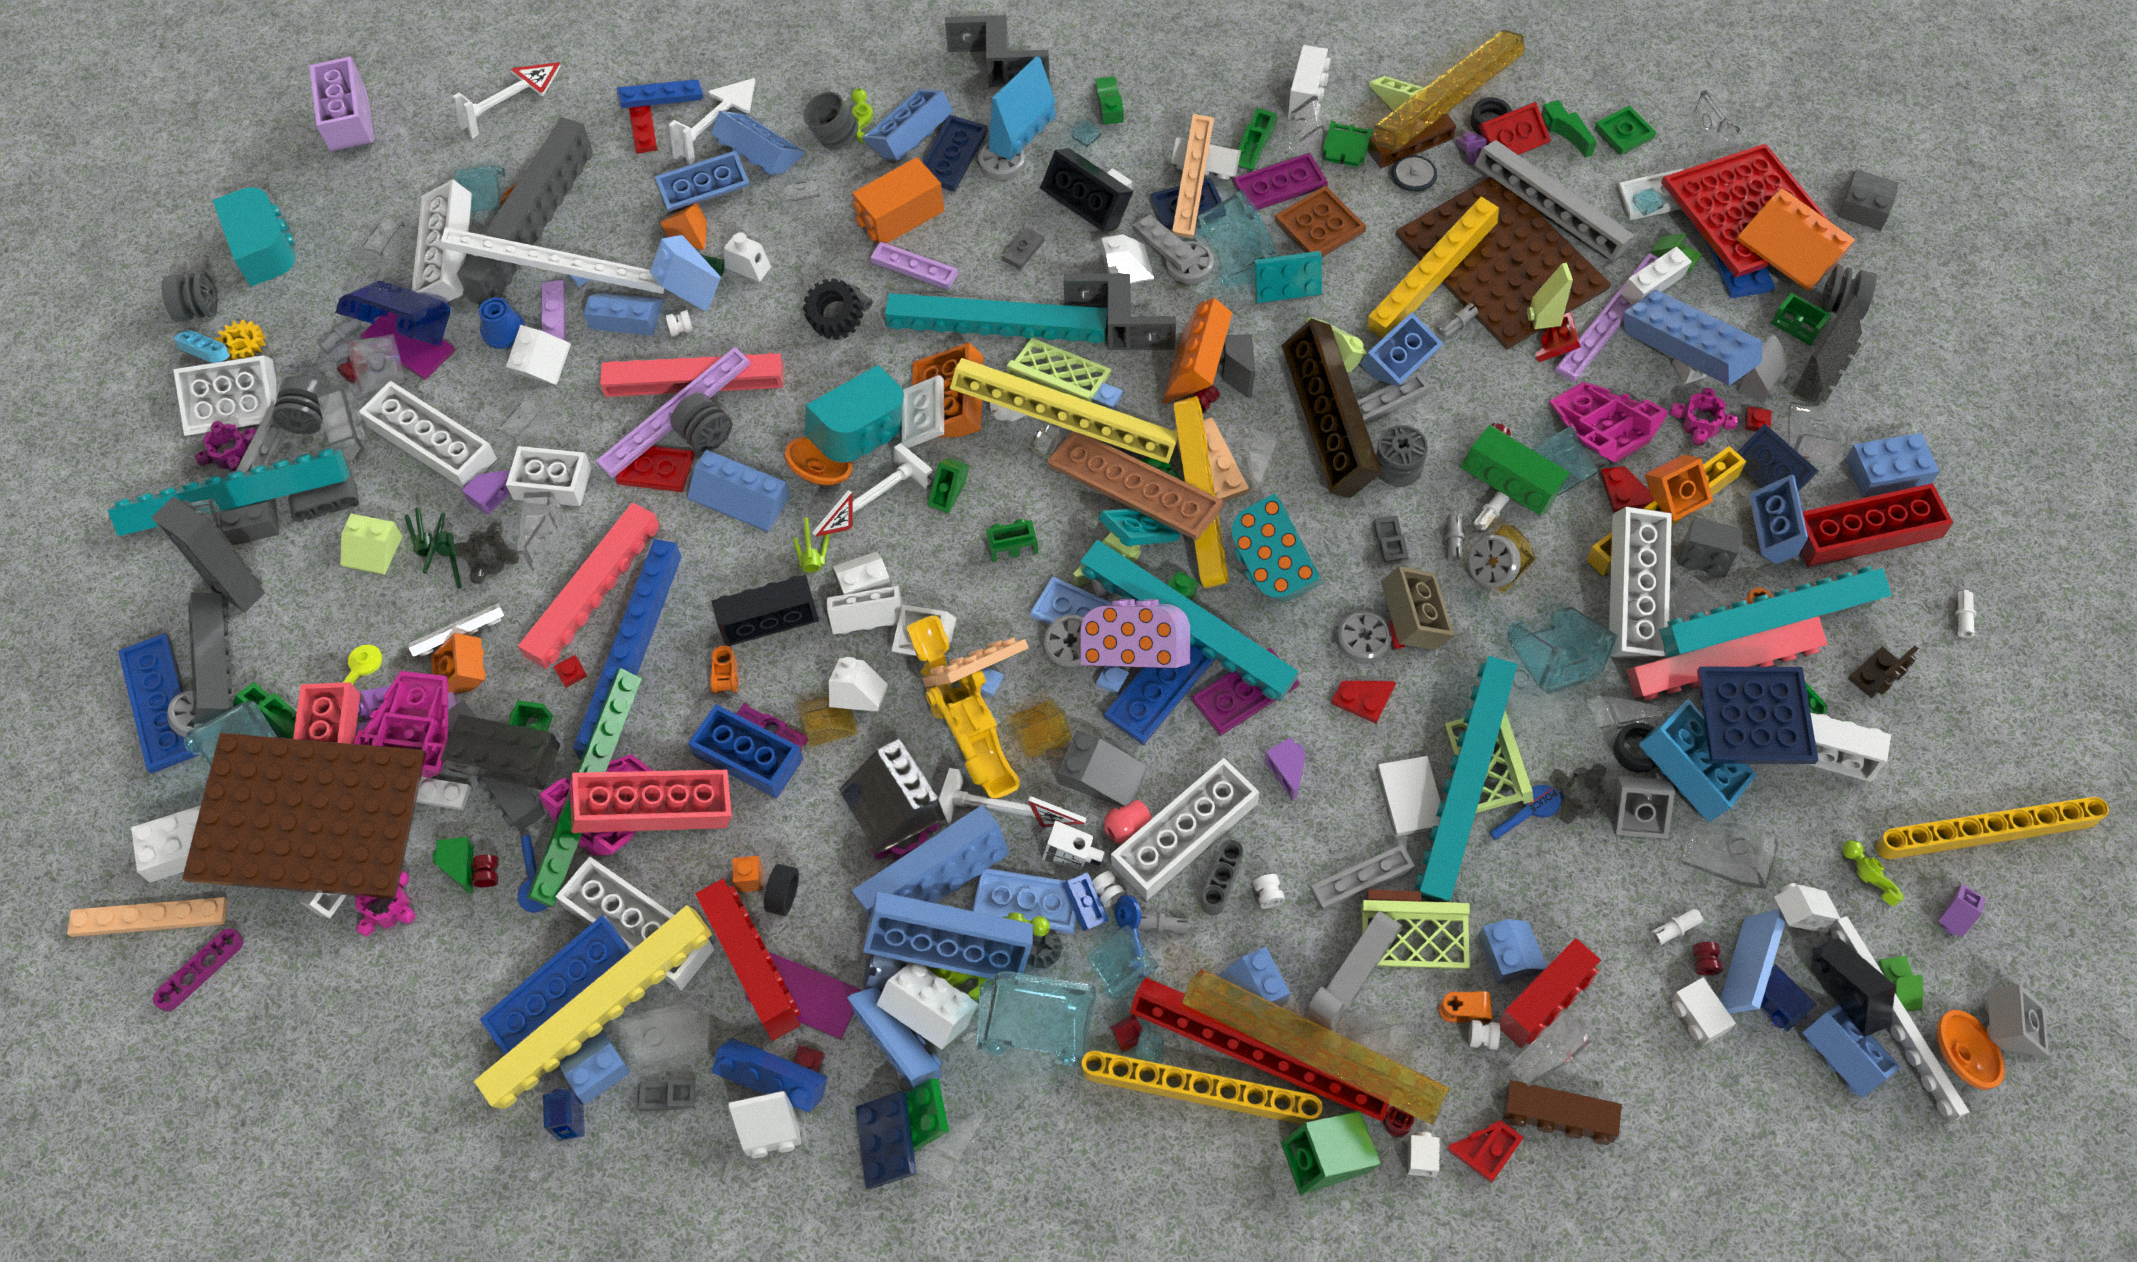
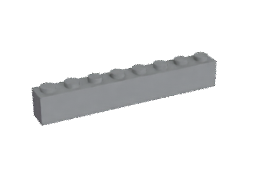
M1497 140L1483 147L1475 163L1476 167L1610 260L1614 261L1626 252L1635 237L1634 234Z

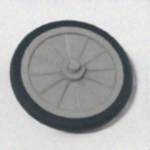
M1411 155L1399 159L1394 164L1392 177L1399 187L1408 191L1418 192L1430 188L1435 183L1437 169L1427 158Z

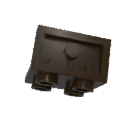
M1914 645L1905 655L1897 659L1882 646L1853 672L1848 679L1871 699L1878 693L1883 695L1891 688L1895 680L1899 681L1908 672V668L1917 660L1914 655L1919 648Z

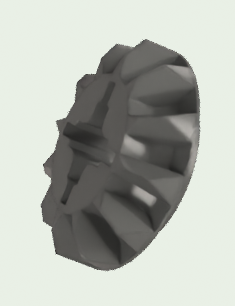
M1049 929L1045 936L1038 937L1033 935V944H1040L1045 938V946L1049 949H1042L1037 956V947L1032 945L1026 963L1036 968H1046L1053 965L1060 958L1062 942L1058 934Z

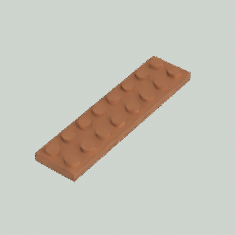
M1075 431L1070 433L1047 461L1050 468L1196 541L1224 507L1223 500L1099 440Z

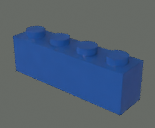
M734 1038L729 1039L718 1048L712 1069L713 1074L765 1095L784 1091L794 1107L806 1112H810L821 1102L828 1079L826 1075Z

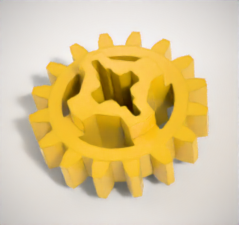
M241 320L240 324L233 321V326L231 327L225 325L226 330L218 331L220 337L214 339L225 344L230 354L226 361L256 357L255 353H262L260 347L266 345L264 342L266 337L259 325H255L253 321L246 323L245 320Z

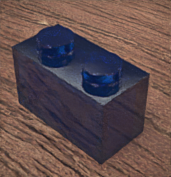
M1775 964L1771 969L1760 1008H1763L1770 1015L1771 1021L1777 1027L1783 1028L1788 1032L1817 1004Z
M565 1088L554 1089L551 1091V1094L543 1095L544 1128L557 1141L584 1137L583 1103L570 1090L568 1091Z

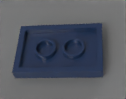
M1211 177L1203 179L1196 222L1225 214L1224 204ZM1180 186L1150 194V200L1161 224L1167 229H1173Z
M1765 423L1737 452L1746 460L1743 470L1762 487L1789 475H1794L1799 492L1819 472L1816 467Z
M898 1091L856 1106L865 1187L874 1189L916 1175L906 1093Z

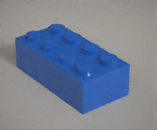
M717 704L714 705L688 743L694 757L720 770H728L729 775L776 799L804 759L798 745Z

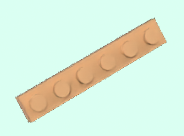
M1197 114L1192 116L1172 233L1176 236L1191 239L1194 236L1214 122L1213 117Z
M225 897L74 909L70 913L67 934L70 937L223 925L226 920L228 900Z

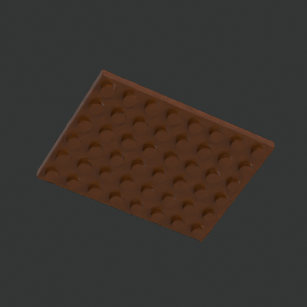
M1491 176L1397 229L1395 233L1398 239L1421 261L1480 197L1499 207L1497 224L1444 279L1442 284L1464 307L1471 303L1474 306L1470 310L1474 307L1477 308L1478 314L1475 318L1506 350L1541 330L1534 329L1532 321L1528 320L1527 309L1531 306L1532 297L1562 263H1567L1573 279L1564 314L1575 310L1610 289L1611 283L1527 201Z
M220 733L182 879L185 882L396 899L426 752L418 749Z

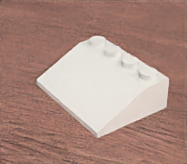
M264 355L173 369L184 436L208 433L211 431V424L216 421H221L224 425L227 423L233 424L237 428L260 425L269 406L275 405L277 381L273 359Z

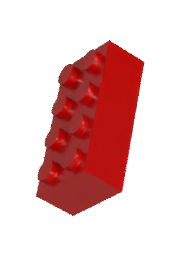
M1575 938L1504 1011L1498 1022L1500 1030L1521 1049L1527 1043L1532 1046L1542 1035V1031L1546 1027L1549 1028L1558 1019L1562 1010L1570 1007L1581 990L1584 992L1591 985L1595 976L1599 973L1597 966L1601 959Z

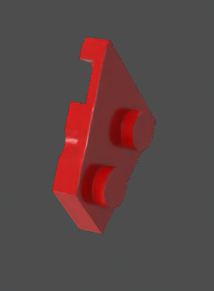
M1571 312L1564 314L1561 326L1546 328L1547 330L1541 339L1542 347L1535 355L1538 362H1542L1581 348Z
M1625 466L1601 470L1600 475L1613 512H1618L1625 507L1645 508L1654 501L1650 491Z
M1341 681L1331 704L1377 724L1396 686V682Z
M1499 1120L1483 1130L1470 1134L1467 1138L1451 1143L1447 1151L1492 1184L1524 1137Z

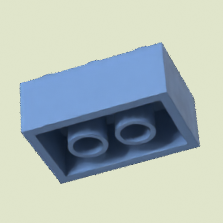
M1922 433L1854 444L1846 457V462L1862 498L1931 484L1940 472Z

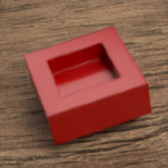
M1748 406L1745 430L1758 431L1764 423L1771 428L1772 410Z
M576 655L553 666L565 688L587 677Z

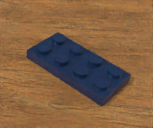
M949 115L922 162L941 183V188L953 192L956 191L988 133L987 125Z

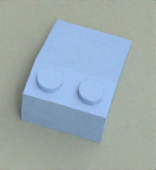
M683 235L661 239L650 274L663 288L703 311L709 310L721 279L719 274Z

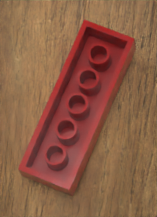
M1931 483L1802 511L1808 539L1800 552L1807 567L1817 566L1940 539L1948 532L1953 521L1934 484Z
M721 879L695 893L770 1039L774 1041L801 1026L797 1019L801 1013L733 884L728 887L724 879Z

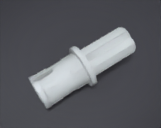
M1497 491L1491 501L1483 506V511L1474 521L1475 529L1477 531H1485L1491 522L1500 516L1499 512L1508 503L1509 497Z
M1969 590L1958 593V610L1955 612V617H1958V636L1971 638L1975 634L1974 618L1976 617V611L1974 610L1973 593L1969 592Z
M1692 909L1678 918H1670L1668 923L1652 930L1651 936L1655 942L1659 940L1657 945L1661 946L1677 936H1684L1685 931L1702 923L1703 917L1699 910Z

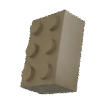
M1399 566L1381 581L1399 644L1436 650L1455 636L1435 573Z

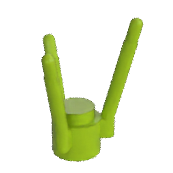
M804 517L806 543L804 554H802L797 538H793L794 547L799 559V568H802L807 573L818 572L821 570V566H825V555L830 534L824 536L820 554L816 549H811L808 517Z

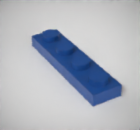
M698 79L616 87L621 108L703 99V92Z

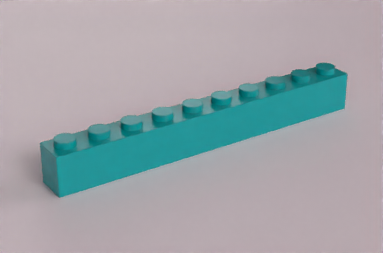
M889 293L885 310L887 327L893 329L908 328L916 331L935 330L940 333L951 331L959 334L979 333L983 336L993 334L1003 337L1021 336L1026 339L1035 337L1047 340L1064 339L1070 342L1089 341L1091 343L1106 342L1108 329V308Z
M332 448L319 451V455L310 457V454H303L290 462L287 459H282L274 462L273 466L270 467L258 465L250 468L251 471L242 473V470H237L227 474L228 477L219 478V476H213L205 479V482L200 484L192 481L183 484V488L179 489L167 487L155 495L147 492L136 496L137 499L130 501L128 498H122L114 501V505L107 511L117 535L122 536L159 527L151 517L173 496L181 502L187 500L197 509V513L204 512L208 515L343 482L350 476L341 449L333 451Z
M1098 539L1080 561L1082 574L1092 581L1094 579L1097 580L1107 592L1112 594L1115 592L1121 596V599H1135V604L1136 601H1144V599H1158V604H1170L1180 608L1189 620L1190 646L1195 645L1201 649L1202 654L1207 658H1214L1221 662L1222 667L1228 672H1236L1242 676L1241 678L1246 684L1250 686L1255 685L1260 688L1262 693L1269 699H1277L1281 702L1296 682L1298 670Z
M1872 566L1858 569V575L1852 576L1851 572L1836 575V581H1831V577L1815 581L1817 586L1811 587L1810 583L1796 586V592L1790 593L1788 588L1774 592V598L1769 599L1768 594L1752 598L1754 602L1752 604H1747V601L1744 600L1731 604L1733 609L1726 610L1725 606L1711 609V615L1705 616L1704 612L1690 615V621L1683 622L1682 618L1668 621V627L1659 629L1667 658L1892 596L1884 568L1873 570Z
M1489 655L1486 663H1480L1477 677L1481 678L1479 686L1474 685L1470 700L1474 701L1472 709L1467 708L1463 721L1468 724L1466 732H1460L1457 746L1461 747L1459 755L1454 754L1450 769L1454 770L1452 779L1447 778L1443 790L1444 793H1447V798L1445 802L1440 801L1436 816L1441 817L1438 826L1433 825L1429 840L1434 841L1431 850L1426 849L1422 864L1427 865L1424 874L1419 873L1415 888L1420 889L1421 898L1433 902L1450 903L1517 670L1518 664Z

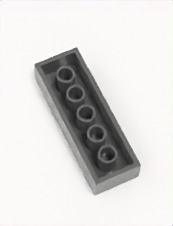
M173 496L151 518L210 589L215 593H221L222 598L246 613L265 594L264 590L260 587L262 582L251 574L253 572L252 569L242 562L243 558L237 552L232 550L234 546L222 537L224 535L223 532L212 525L214 521L206 513H197V509L187 500L181 502Z

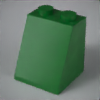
M1360 1111L1306 1122L1280 1142L1300 1196L1367 1174L1381 1164L1378 1152L1368 1133V1126L1363 1120Z

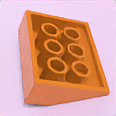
M1783 188L1768 201L1736 238L1744 246L1807 291H1810L1845 256L1855 241L1846 232L1839 229Z
M1211 298L1198 304L1182 330L1163 395V404L1170 403L1213 385L1232 317V312L1216 298Z
M970 342L913 362L912 386L937 375L944 378V434L938 437H963L981 431L982 400L950 389L955 368L961 358L981 365L984 364V356Z

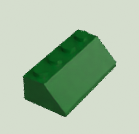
M1489 425L1471 446L1460 465V468L1538 515L1548 512L1571 473L1492 425Z

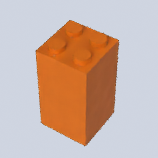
M918 157L852 192L854 200L852 206L856 212L855 221L861 229L864 227L869 239L872 242L876 241L878 245L880 242L887 244L944 212L941 183Z

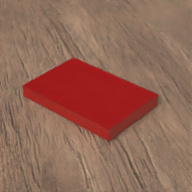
M1536 102L1478 125L1482 136L1486 139L1487 145L1497 140L1517 155L1551 142Z
M651 446L617 474L616 483L618 485L684 492L695 455L694 451Z

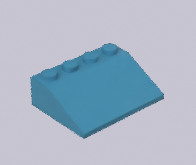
M1036 56L992 97L989 151L1009 160L1016 154H1019L1023 147L1030 143L1039 132H1042L1044 127L1049 122H1052L1056 116L1055 98L1040 57Z
M1688 698L1639 743L1644 753L1657 764L1661 772L1674 783L1678 791L1695 807L1698 814L1703 816L1708 822L1729 810L1757 776L1748 764H1710L1704 717Z

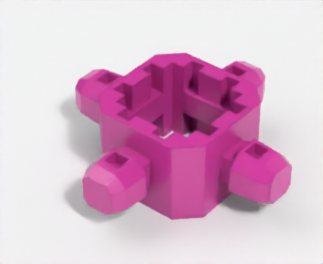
M1708 387L1704 388L1701 394L1697 393L1691 396L1687 406L1681 403H1673L1670 410V415L1673 417L1684 418L1682 428L1687 433L1693 434V443L1697 445H1703L1707 438L1716 436L1721 426L1724 429H1735L1738 421L1736 416L1724 414L1726 404L1721 398L1715 397L1714 390ZM1696 408L1706 413L1711 411V415H1714L1715 420L1712 423H1708V420L1704 419L1697 421V417L1693 416V411Z
M401 871L396 894L397 900L396 902H391L388 907V913L383 912L380 915L370 911L369 905H373L378 897L354 896L357 898L355 901L356 910L364 917V919H360L356 926V931L365 937L369 936L375 930L376 924L386 929L395 926L398 921L404 924H411L416 915L408 907L410 905L409 898L401 889L405 888L409 881L407 873Z

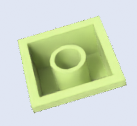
M350 514L341 533L340 565L385 575L403 535L394 522Z

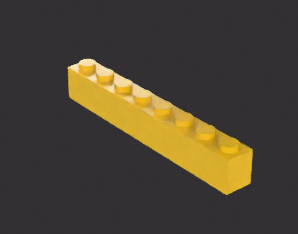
M1480 197L1368 316V330L1383 339L1411 312L1414 313L1497 224L1499 207Z
M1730 446L1703 465L1712 496L1737 479L1746 463V460ZM1655 500L1644 508V510L1664 512ZM1682 518L1676 521H1671V527L1678 521H1680ZM1612 532L1592 546L1587 558V562L1603 577L1611 572Z

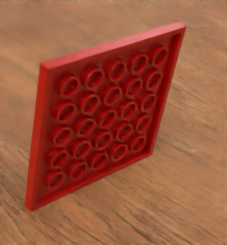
M1766 143L1664 176L1661 184L1735 277L1771 266L1770 263L1744 246L1736 238L1768 201L1782 188L1829 220Z

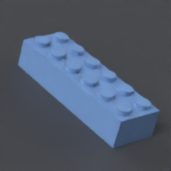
M1658 290L1653 291L1624 311V327L1627 335L1728 386L1762 363V340Z
M981 805L853 889L852 892L866 920L869 922L877 891L937 904L942 898L958 890L963 884L980 875L985 869L1001 861L1010 852L999 823Z
M877 891L865 932L863 953L1019 985L1033 945V924Z

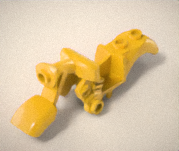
M932 615L908 625L907 632L920 661H927L920 673L926 677L931 674L929 670L942 665L944 667L947 666L944 653L949 649V640L940 618ZM979 670L959 679L961 687L953 689L950 683L926 688L925 696L931 706L930 712L933 717L946 720L956 739L958 749L962 751L966 759L965 767L974 784L980 785L982 790L993 799H998L1016 791L1020 786L1019 777L1012 770L1003 754L996 732L997 723L980 694L982 685L986 683L983 672Z

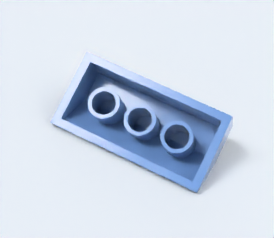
M917 89L866 133L862 139L885 160L900 161L906 157L908 151L916 148L924 137L931 135L939 124L946 122L948 116L954 111L943 90Z
M719 111L711 134L718 138L717 141L719 143L732 147V151H736L737 154L742 156L745 155L750 163L762 166L763 171L771 175L775 173L783 174L805 154V151L743 113Z
M736 151L655 176L668 212L750 185Z
M706 450L694 467L687 498L768 532L790 498V492L787 482Z
M870 988L847 997L854 1015L911 1090L930 1078L938 1079L942 1076L939 1068L942 1066V1063L933 1052L928 1054L924 1049L926 1043L921 1035L917 1032L913 1034L908 1026L877 1006L882 994L878 988Z

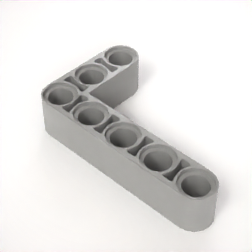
M1379 911L1326 990L1321 987L1313 997L1308 1007V1018L1332 1033L1335 1030L1336 1023L1339 1024L1397 937L1402 925Z

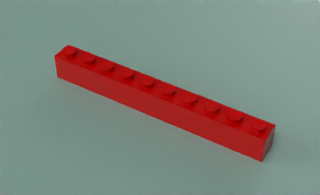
M1145 977L1136 990L1129 1013L1382 1122L1397 1086L1392 1081Z

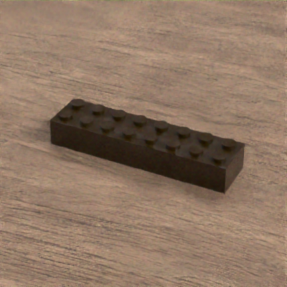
M1311 318L1282 344V348L1330 493L1351 498L1382 474L1332 327L1330 324Z

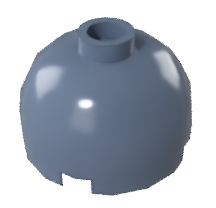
M870 954L869 959H866L863 977L864 989L876 987L883 992L887 981L907 966V962Z

